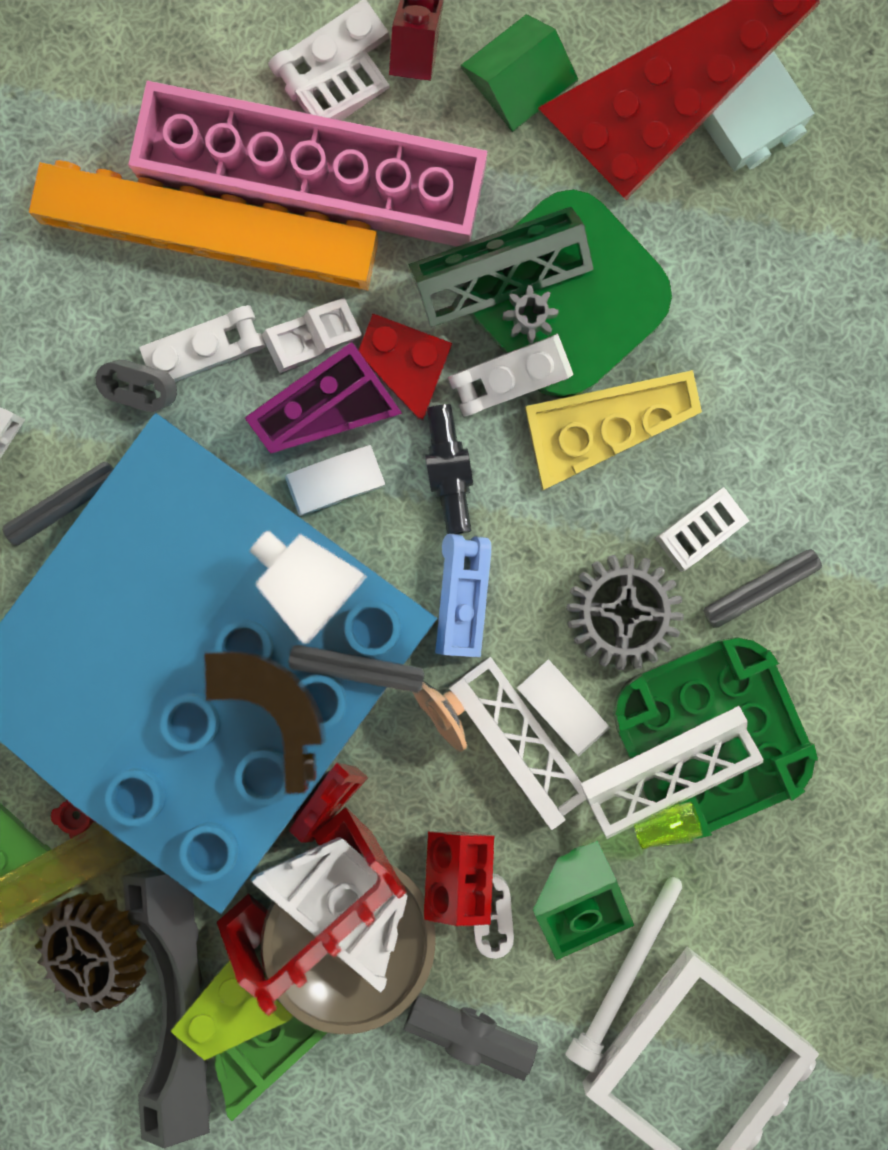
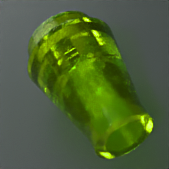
M679 800L645 821L634 824L635 833L642 850L650 847L694 843V838L703 836L700 820L692 801L682 804Z

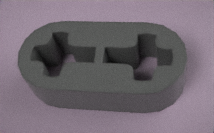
M119 359L101 365L96 373V386L103 397L144 411L155 412L171 406L177 396L176 383L168 373L128 360ZM117 373V378L128 382L129 385L119 387L118 381L113 379V374ZM154 384L155 390L161 393V397L156 398L155 392L144 389L143 386Z

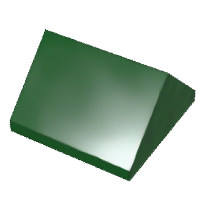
M528 14L524 15L461 64V69L512 132L540 111L538 107L558 97L578 81L577 74L556 29Z

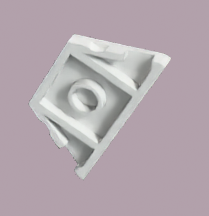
M338 837L257 873L250 881L316 937L376 883L378 875L369 867L362 855L346 841ZM406 894L400 899L392 895L373 913L376 919L375 922L369 927L362 922L339 943L342 951L337 956L379 992H382L386 985L387 978H385L390 953L391 951L394 952L398 937L397 925L399 919L403 916L407 900Z

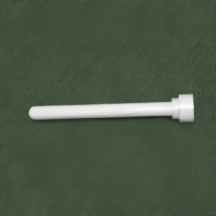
M670 877L666 880L586 1034L581 1033L578 1039L573 1038L565 1053L570 1060L586 1070L596 1072L604 1057L601 1053L604 1045L601 1042L682 889V882L676 877Z

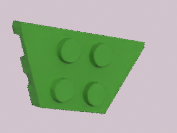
M293 1016L290 1021L215 1055L214 1065L218 1081L221 1084L227 1117L233 1121L328 1032L314 1029Z

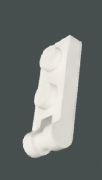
M361 0L289 50H283L270 59L268 66L276 77H281L286 83L285 91L291 100L297 101L295 90L362 52H370L389 39V32L368 1ZM304 61L310 71L306 74H299L295 67Z
M248 305L236 308L226 315L139 348L146 366L168 373L177 382L262 350L266 345L262 334L256 333L253 325L255 315L252 307ZM237 328L241 339L230 344L226 332Z
M556 334L457 372L447 378L451 388H456L462 401L459 407L463 417H466L491 406L568 379L574 374L559 335ZM481 378L487 393L478 396L472 382Z

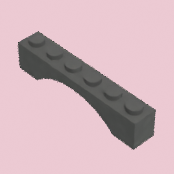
M157 868L123 875L125 911L130 910L128 919L132 925L140 924L137 932L142 939L147 940L145 944L151 952L162 993V1026L158 1049L149 1075L138 1094L141 1139L165 1149L210 1133L209 1115L211 1104L206 1086L208 1061H204L171 1032L173 1026L200 995L199 985L201 984L202 975L197 959L196 942L199 933L194 917L193 899L195 895L161 869Z

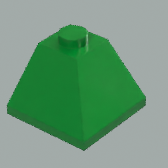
M598 840L588 845L578 846L571 850L570 853L557 859L533 908L534 915L556 960L634 926L619 884Z

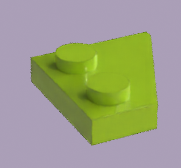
M228 960L173 1026L171 1032L205 1061L290 1021L293 1015L277 999L274 1001L277 1009L270 1016L266 1015L260 1009L256 998L238 984L231 962Z

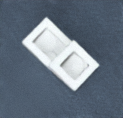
M345 298L312 308L303 317L268 328L262 334L279 373L313 361L349 344L351 341L360 339L362 336Z
M371 445L326 459L285 476L299 516L333 506L342 500L379 489L385 485Z
M549 659L517 687L578 757L610 729L609 725Z

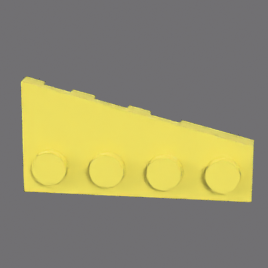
M693 370L525 406L524 409L542 491L700 414L702 410Z

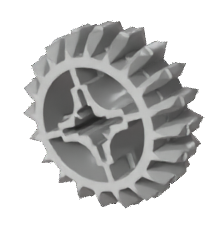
M627 554L623 560V567H619L617 557L611 555L607 558L608 571L604 569L599 561H596L592 564V569L597 576L593 579L585 572L579 575L581 582L587 585L585 590L579 587L571 588L570 593L581 598L580 604H567L566 610L579 612L580 619L568 621V628L582 626L584 632L574 638V642L581 644L588 639L590 640L591 644L584 652L589 658L594 656L599 649L603 651L599 658L600 665L607 666L613 655L616 656L615 666L617 670L625 669L627 657H630L634 669L642 668L641 654L644 653L647 660L655 663L658 661V657L653 647L657 646L660 650L668 652L671 646L663 639V636L665 634L671 637L679 636L680 631L670 627L669 622L670 620H683L684 615L680 612L671 613L670 605L682 603V597L672 596L668 598L666 592L673 589L676 583L674 580L666 581L662 585L658 582L664 575L665 569L663 567L656 568L651 575L648 574L650 559L643 558L638 568H634V556ZM621 576L617 596L612 602L608 604L592 603L596 591L603 583L611 578ZM634 578L644 583L652 591L658 608L646 607L638 602L636 587H633ZM626 599L628 608L635 609L638 612H645V616L634 615V618H627L629 623L624 625L622 624L621 616L615 615V613L604 612V609H615V606H622L620 601ZM591 616L604 617L612 622L614 636L616 637L615 647L605 642L597 634L593 627ZM641 621H657L655 629L645 641L629 648V638H632L633 628L637 623Z

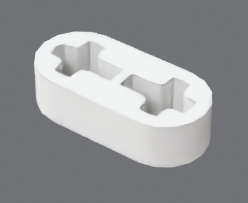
M493 874L492 883H494L496 890H503V896L496 897V911L491 912V920L497 919L498 931L500 934H506V938L499 940V947L491 948L489 941L482 940V936L489 934V925H474V935L477 949L481 954L488 958L497 959L504 957L510 952L513 946L514 934L508 884L503 877Z

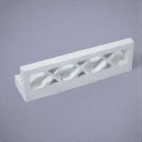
M489 657L449 686V689L459 699L467 714L550 829L553 830L565 821L564 815L586 800L581 787V781L493 659ZM489 669L499 682L496 701L478 698L468 683ZM503 689L513 703L501 702ZM483 704L495 706L493 718ZM500 707L518 709L524 717L521 735L504 733L498 726ZM528 724L538 738L526 736ZM508 739L520 740L519 752L516 751ZM525 741L543 744L549 752L546 770L528 767L523 761ZM553 758L564 773L551 771ZM534 774L545 775L543 787ZM550 776L569 779L578 792L558 808L548 795Z
M738 706L581 783L583 793L606 839L763 763L764 759L747 731L748 721L740 707ZM737 736L750 756L736 764L718 759L721 745ZM715 748L712 757L703 754V753H705V752H707V751H709V750ZM690 759L709 763L706 778L697 783L679 778L683 763ZM715 766L725 768L713 774ZM676 767L673 776L664 773ZM654 777L671 783L666 798L658 802L640 797L644 782ZM676 785L685 787V789L673 794ZM637 786L634 795L625 792ZM615 796L631 801L627 817L610 825L600 804ZM637 804L646 806V808L634 813Z

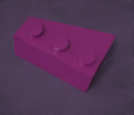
M351 341L247 415L245 419L271 454L403 413Z

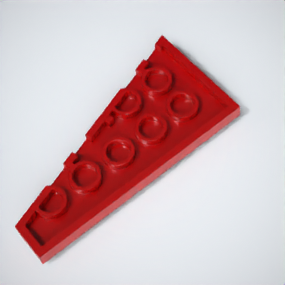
M731 0L538 107V109L619 194L627 200L820 5V0Z

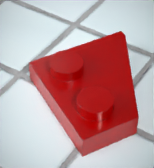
M373 313L358 351L370 368L411 410L412 414L417 419L424 421L427 408H429L452 343Z
M336 763L312 798L297 810L293 817L296 821L289 831L301 843L313 842L315 840L314 834L336 816L368 777L356 766Z

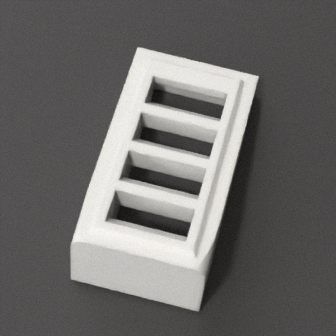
M364 51L305 83L295 90V95L305 113L342 121L389 89L390 85L368 53ZM361 67L373 82L368 87L365 86L355 72ZM349 77L359 92L352 95L342 80ZM333 86H336L344 98L339 103L329 91ZM322 95L330 108L323 110L316 98Z
M723 487L655 539L678 570L683 572L739 530L749 520ZM718 502L722 504L734 520L728 526L713 507ZM706 512L720 530L718 534L714 535L700 517L703 513ZM694 522L706 538V543L700 544L688 528L690 523ZM681 532L694 549V552L690 555L675 538L677 533Z

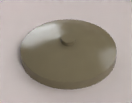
M391 865L407 892V900L403 916L398 921V937L394 952L391 951L385 973V978H387L385 988L382 992H379L339 956L333 957L328 953L305 973L307 982L301 988L293 984L278 998L286 1010L304 1024L333 1034L367 1032L381 1027L399 1016L412 1004L423 989L430 974L435 955L436 938L434 922L423 920L425 897L416 884L395 866ZM274 901L269 906L261 933V959L267 980L315 938L311 932Z

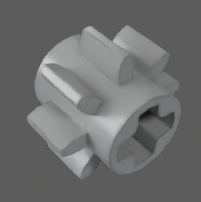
M528 285L526 294L523 297L519 298L513 293L510 295L509 301L515 307V310L504 312L503 320H513L512 337L517 336L521 332L527 335L529 343H533L535 333L540 330L545 335L549 336L551 334L552 328L545 321L546 319H553L558 315L557 309H548L547 302L551 293L546 292L542 296L533 294L532 286ZM526 306H533L534 313L541 314L537 316L533 324L528 323L527 316L521 315L524 313Z

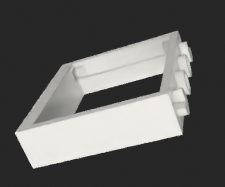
M686 947L603 1054L604 1057L597 1071H590L583 1080L584 1091L587 1097L654 1150H682L611 1094V1091L695 982L701 977L792 1049L716 1149L752 1150L760 1141L763 1134L762 1128L772 1115L777 1116L785 1109L789 1101V1093L798 1081L802 1082L811 1075L816 1065L815 1059L819 1053L802 1036L689 947Z

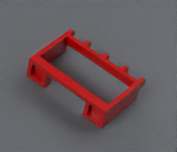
M347 807L342 809L314 834V837L319 846L338 837L342 838L359 854H363L369 867L377 873V881L279 971L266 980L254 949L261 944V933L268 909L248 893L216 922L238 984L256 998L260 1009L268 1016L277 1009L274 1001L293 984L301 988L307 982L305 973L328 953L333 957L337 956L342 951L339 943L362 922L368 927L375 922L376 919L373 913L392 895L400 899L407 893L373 833Z

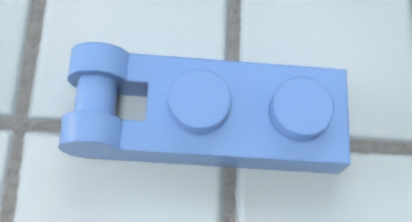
M449 533L442 542V554L445 560L435 653L450 656L481 657L491 560V542L486 537L475 536L470 540H465L462 535ZM465 557H468L471 561L470 570H464Z

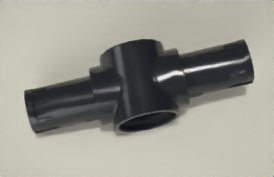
M451 404L432 406L427 408L432 446L428 447L429 454L425 455L431 492L436 493V498L441 500L447 534L469 533L472 530L466 494L470 493L469 486H473L468 448H463L462 442L457 441Z

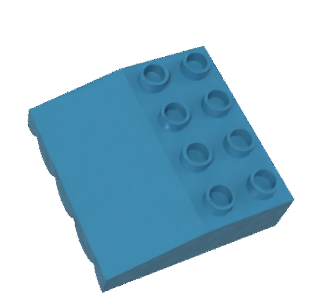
M155 413L0 622V742L75 807L221 914L387 689V687L293 670L288 665L292 646H308L404 665L438 618ZM267 531H270L286 547L301 534L367 576L309 643H303L256 585L257 581L269 568L250 552V549ZM235 651L267 657L289 669L308 688L322 715L326 742L322 745H308V753H316L317 778L316 781H309V789L305 794H285L282 733L277 722L265 709L252 702L243 700L206 701L204 653Z

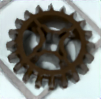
M87 891L74 895L71 898L67 897L47 912V915L42 918L43 923L36 930L40 939L34 947L42 953L37 963L46 968L47 974L44 979H51L55 984L54 993L63 992L66 1003L77 1002L81 1011L91 1008L97 1013L101 1010L117 1007L137 991L140 982L147 974L144 965L150 957L141 950L147 940L138 937L136 933L140 924L132 925L128 919L130 910L119 911L117 899L106 901L102 893L90 895Z

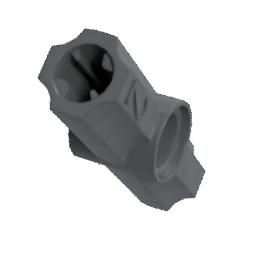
M419 993L408 1013L404 1025L405 1031L445 1047V1051L450 1056L463 1063L473 1066H479L482 1063L522 1081L529 1075L538 1049L537 1042L498 1026L496 1021L486 1014L480 1013V1016L475 1015L477 1011L472 1008L462 1007L460 1010L426 994Z

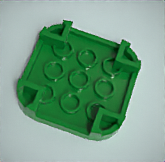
M574 189L555 192L545 198L515 225L523 224L571 206L585 227L594 270L533 291V294L539 296L546 292L551 293L547 302L548 309L554 308L558 310L557 317L546 319L545 321L552 328L551 334L549 336L545 335L540 330L535 333L533 343L558 334L574 374L568 379L538 389L545 396L549 395L557 398H566L590 391L602 378L656 331L669 313L672 300L670 280L661 265L601 201L590 193ZM577 243L561 248L554 262L564 266L580 260ZM533 260L522 262L517 267L513 276L521 280L533 277L540 264ZM490 274L478 278L472 290L479 294L488 293L493 290L499 278ZM509 300L470 314L474 323H478L505 354L533 344L529 343L527 335L521 332L515 337L511 336L514 327L513 320H503L504 312L515 310V307ZM526 306L524 313L521 315L527 316L528 323L533 324L537 316L541 314L534 313L533 306Z
M731 637L714 641L638 674L624 684L616 697L613 716L617 732L629 760L738 706L748 721L747 731L764 759L763 763L655 815L664 827L678 835L694 837L695 839L712 836L711 832L787 799L793 801L806 792L804 789L813 776L815 761H818L815 744L810 743L778 670L777 665L779 662L770 650H767L753 640ZM738 736L723 743L718 755V759L734 764L750 757ZM713 748V749H711V750H709V751H707V752H705V753H703V754L712 757L715 748ZM690 759L683 763L679 778L697 783L706 778L710 764ZM715 766L713 774L725 768ZM676 767L664 773L673 776ZM654 777L644 782L642 790L647 800L658 802L666 798L671 783ZM676 785L673 794L685 789V787Z

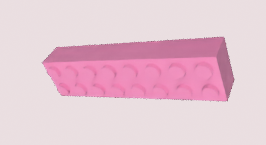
M146 81L128 165L137 178L154 179L161 182L164 186L179 189L180 186H190L205 192V195L220 198L223 194L234 195L246 200V203L263 206L264 203H273L287 208L288 212L302 215L307 211L317 212L328 216L331 221L346 223L347 220L361 221L369 224L371 229L458 247L471 241L486 170L487 150Z

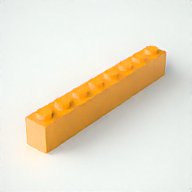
M56 160L54 165L39 162L29 213L40 224L369 290L379 241L377 231L371 230V226L367 223L356 220H347L346 225L330 222L328 216L311 211L305 212L304 216L288 213L287 208L273 203H264L262 208L247 205L246 200L228 194L221 195V199L207 197L202 190L190 186H180L179 191L163 188L164 185L161 182L145 177H139L138 182L124 180L120 174L107 169H97L96 174L80 171L81 168L78 165L62 160Z

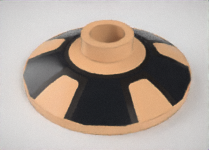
M423 681L421 691L418 693L413 692L418 704L432 719L442 737L453 748L462 752L467 748L466 736L459 719V715L465 711L463 705L450 690L442 695L433 686Z

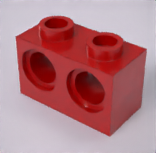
M428 831L423 920L452 926L491 925L494 835Z

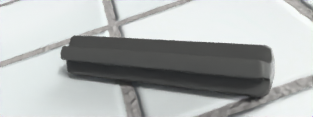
M108 462L100 463L5 524L2 530L7 540L12 545H20L92 499L113 471L112 465Z
M813 549L805 550L705 607L703 611L706 619L713 628H719L819 571L822 568L820 558Z
M302 645L292 646L288 661L289 668L293 670L415 693L421 691L425 675L424 670L419 667Z

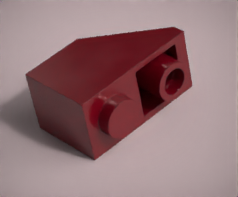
M400 0L392 24L389 75L431 81L436 60L444 0Z

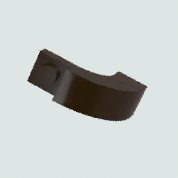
M235 651L204 653L206 701L243 700L252 702L265 709L277 722L282 733L285 794H305L309 789V781H316L317 778L316 753H308V745H322L326 742L322 715L308 688L289 669L267 657Z

